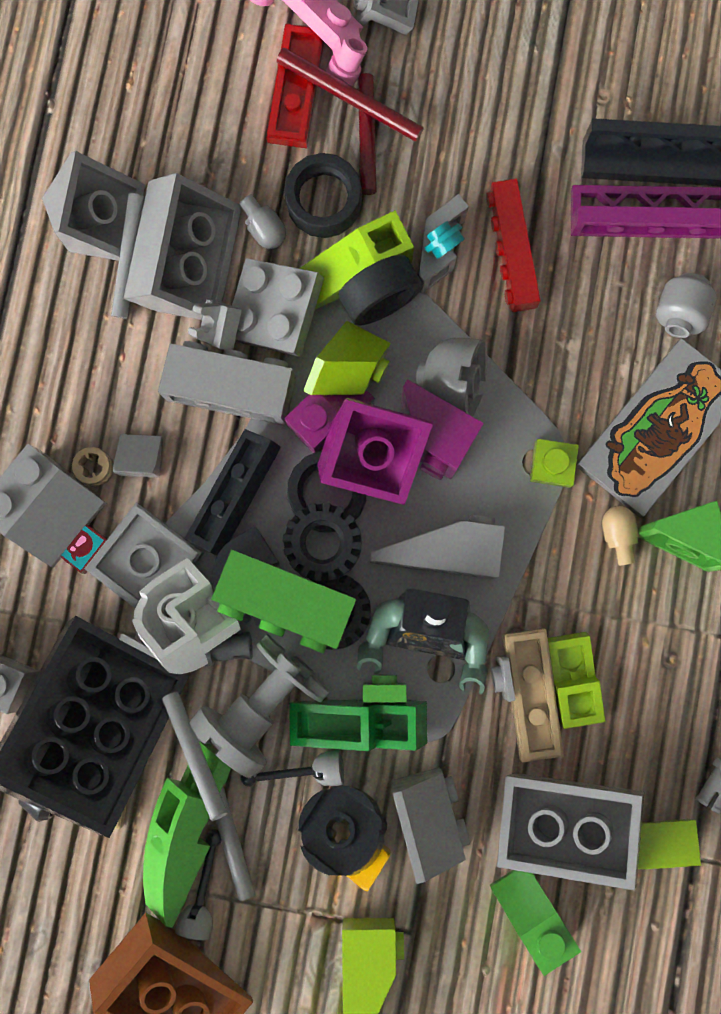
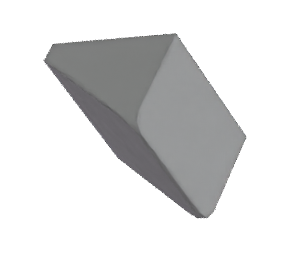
M120 434L113 463V473L118 476L160 478L162 436Z

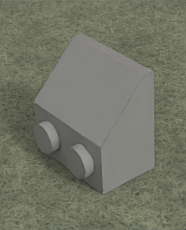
M27 444L0 476V533L48 566L54 568L61 559L60 555L86 524L89 525L107 503L46 453Z
M440 767L391 780L392 792L416 883L426 882L465 861L463 846L470 845V840L464 819L455 821L451 804L459 802L452 776L444 778Z

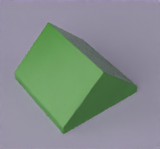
M717 500L638 527L639 537L637 538L707 572L721 570V510Z

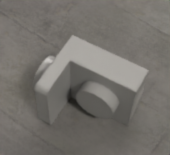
M354 0L353 7L357 9L355 19L363 27L370 20H373L407 35L414 27L419 0Z

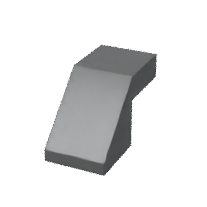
M459 194L426 218L418 274L423 283L422 290L420 291L421 294L454 270L457 256L452 250L436 259L432 251L427 253L424 247L431 243L426 235L444 222L448 221L451 227L465 222L469 206Z

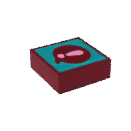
M86 524L60 557L81 574H86L87 571L84 568L106 542L107 538L92 526Z

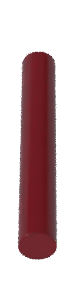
M362 73L358 77V90L374 98V76L370 73ZM359 110L360 183L363 195H373L377 192L375 119Z

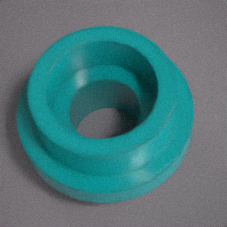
M448 221L444 222L426 235L431 243L424 247L427 253L432 251L436 259L440 258L465 240L459 231L463 227L460 223L451 227Z

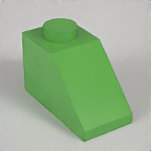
M512 870L490 884L496 898L543 976H546L581 953L580 948L533 873Z

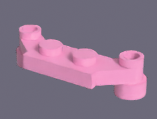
M250 0L260 6H270L274 2V0ZM283 0L333 50L334 54L326 68V72L354 86L361 73L360 64L367 52V45L360 38L363 26L351 15L350 10L337 0Z

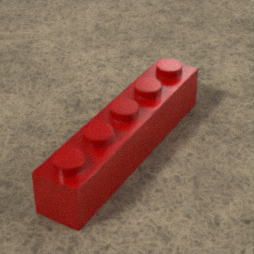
M517 178L492 182L490 191L486 193L488 208H492L494 215L491 217L492 231L497 232L498 236L495 247L497 256L502 257L503 265H500V274L502 281L506 280L507 290H505L506 304L511 305L512 312L536 309L541 300Z

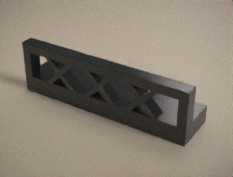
M592 118L583 138L581 178L721 187V126Z

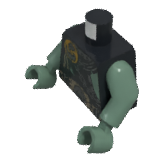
M407 589L398 599L384 601L375 609L366 636L367 641L360 644L358 648L357 669L361 670L364 662L373 661L375 662L374 674L380 673L383 664L382 646L384 645L466 660L467 663L463 666L459 687L464 691L466 682L474 681L480 685L479 694H482L488 674L484 663L487 658L489 629L480 617L471 613L470 602L467 599L418 589Z

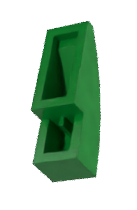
M322 700L321 702L289 703L290 746L371 751L374 748L417 751L427 744V701L363 702V700Z

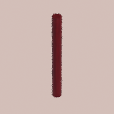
M282 48L277 57L278 64L409 139L417 142L424 130L423 126L290 50Z

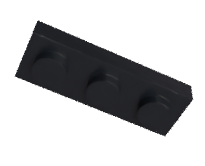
M244 429L185 539L217 556L221 549L232 539L281 446L271 439Z

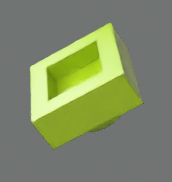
M537 439L534 445L530 482L569 488L574 486L579 445Z

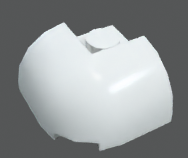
M188 558L153 579L140 591L141 598L134 610V619H132L140 639L169 673L174 674L193 672L208 664L205 654L241 630L237 619L217 612L220 603L211 600L214 593L211 583Z

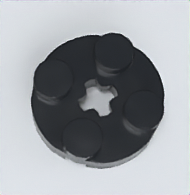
M339 786L317 792L306 803L299 818L298 831H301L303 855L309 864L321 873L337 876H355L370 867L379 856L384 844V834L387 831L386 818L381 814L379 806L374 799L357 788ZM347 820L350 824V836L348 839H341L338 843L334 839L337 832L333 825L335 822L344 823Z

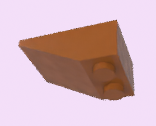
M146 912L89 979L93 1014H244L253 1003L252 997L189 940L177 935L175 929L166 927L160 920Z

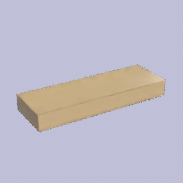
M545 628L503 633L504 653L509 658L515 693V701H512L511 704L519 760L521 762L563 757L547 631Z

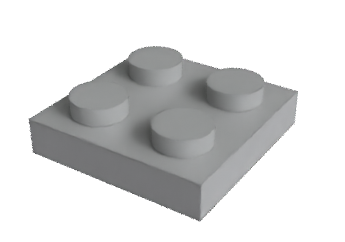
M246 258L232 303L233 307L241 309L235 342L301 357L324 277L318 272Z

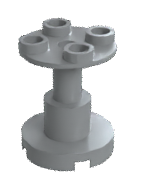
M268 634L257 644V647L276 669L250 698L241 694L223 715L212 708L203 706L189 721L191 728L204 744L210 739L219 750L215 754L219 759L247 778L255 777L267 763L264 755L255 744L274 724L269 715L288 693L297 686L305 694L318 702H321L329 693V690L312 676L314 672L296 656L292 660L284 654L285 649Z

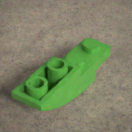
M199 741L220 793L228 779L231 768L215 755L219 751L211 744H204ZM189 765L181 781L166 778L153 812L145 845L143 863L145 903L166 927L174 926L210 847L200 837L210 817Z

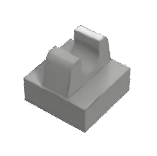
M206 299V303L195 304L192 311L203 315L200 328L189 327L188 334L216 348L233 350L241 309L220 301Z

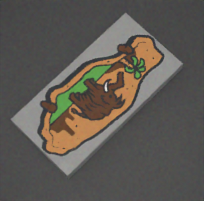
M681 338L576 466L639 518L644 517L721 422V369Z

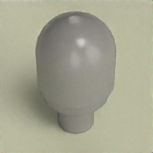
M252 194L246 196L239 205L248 216L245 221L248 231L263 248L274 249L279 247L286 237L285 225L268 205L261 207Z

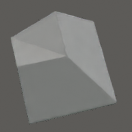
M74 151L71 152L42 197L54 233L69 252L119 261L129 193L143 195L145 184Z

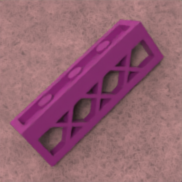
M573 185L571 188V236L721 239V208H699L705 200H721V187ZM581 197L597 198L604 206H581ZM626 198H636L644 207L618 205ZM666 199H676L684 207L658 206Z

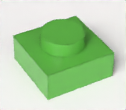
M371 675V683H363V702H407L406 683H397V675Z

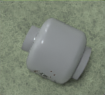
M695 273L682 274L679 277L672 278L665 284L655 315L659 323L665 327V331L671 336L686 338L689 335L699 334L708 327L717 301V294L710 281L705 277Z

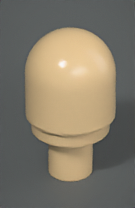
M612 507L605 512L602 519L605 542H608V548H615L619 566L635 563L632 545L638 543L637 537H639L635 515L626 507Z

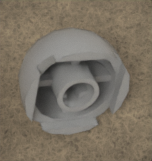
M450 338L440 342L429 353L427 361L420 362L416 377L417 385L476 418L483 395H477L480 381L486 382L488 357L486 343L482 342L481 339Z

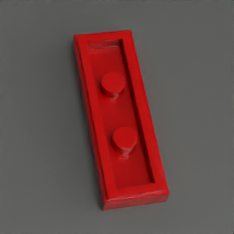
M285 24L281 49L286 48L320 68L324 41L310 27ZM278 64L266 136L267 142L307 149L317 85Z

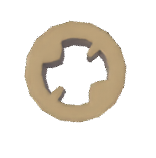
M88 447L80 450L75 455L72 462V470L76 478L81 482L94 487L101 486L108 482L113 475V461L108 454L99 448ZM94 456H98V464L103 467L99 475L93 472V477L89 478L87 477L89 470L84 467L87 459L94 461Z

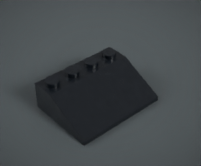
M74 616L64 626L0 741V791L106 838H110L169 719L162 698L173 692H178L180 695L189 676L186 674L169 673L157 659L119 640V638L82 618Z

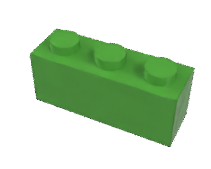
M232 549L211 600L220 603L217 612L242 621L245 613L259 618L261 622L258 628L282 638L286 630L302 635L300 645L323 654L327 646L337 649L356 601L353 597Z

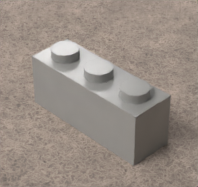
M184 341L183 346L169 344L158 392L166 401L286 426L284 418L289 413L296 383V376L293 369L288 368V363L268 357L264 358L263 362L247 359L248 355L231 349H224L223 354L207 351V346L192 341Z

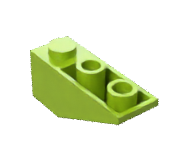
M396 210L357 228L299 268L318 272L324 277L315 310L339 299V291L346 282L366 267L382 259L395 255H404L409 258L412 264L414 245Z

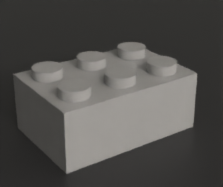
M520 773L507 775L505 779L497 867L635 891L638 876L644 791Z

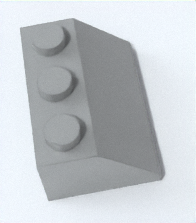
M178 173L148 181L123 299L156 312L202 320L203 315L192 311L195 304L206 303V299L223 301L242 207L238 203Z

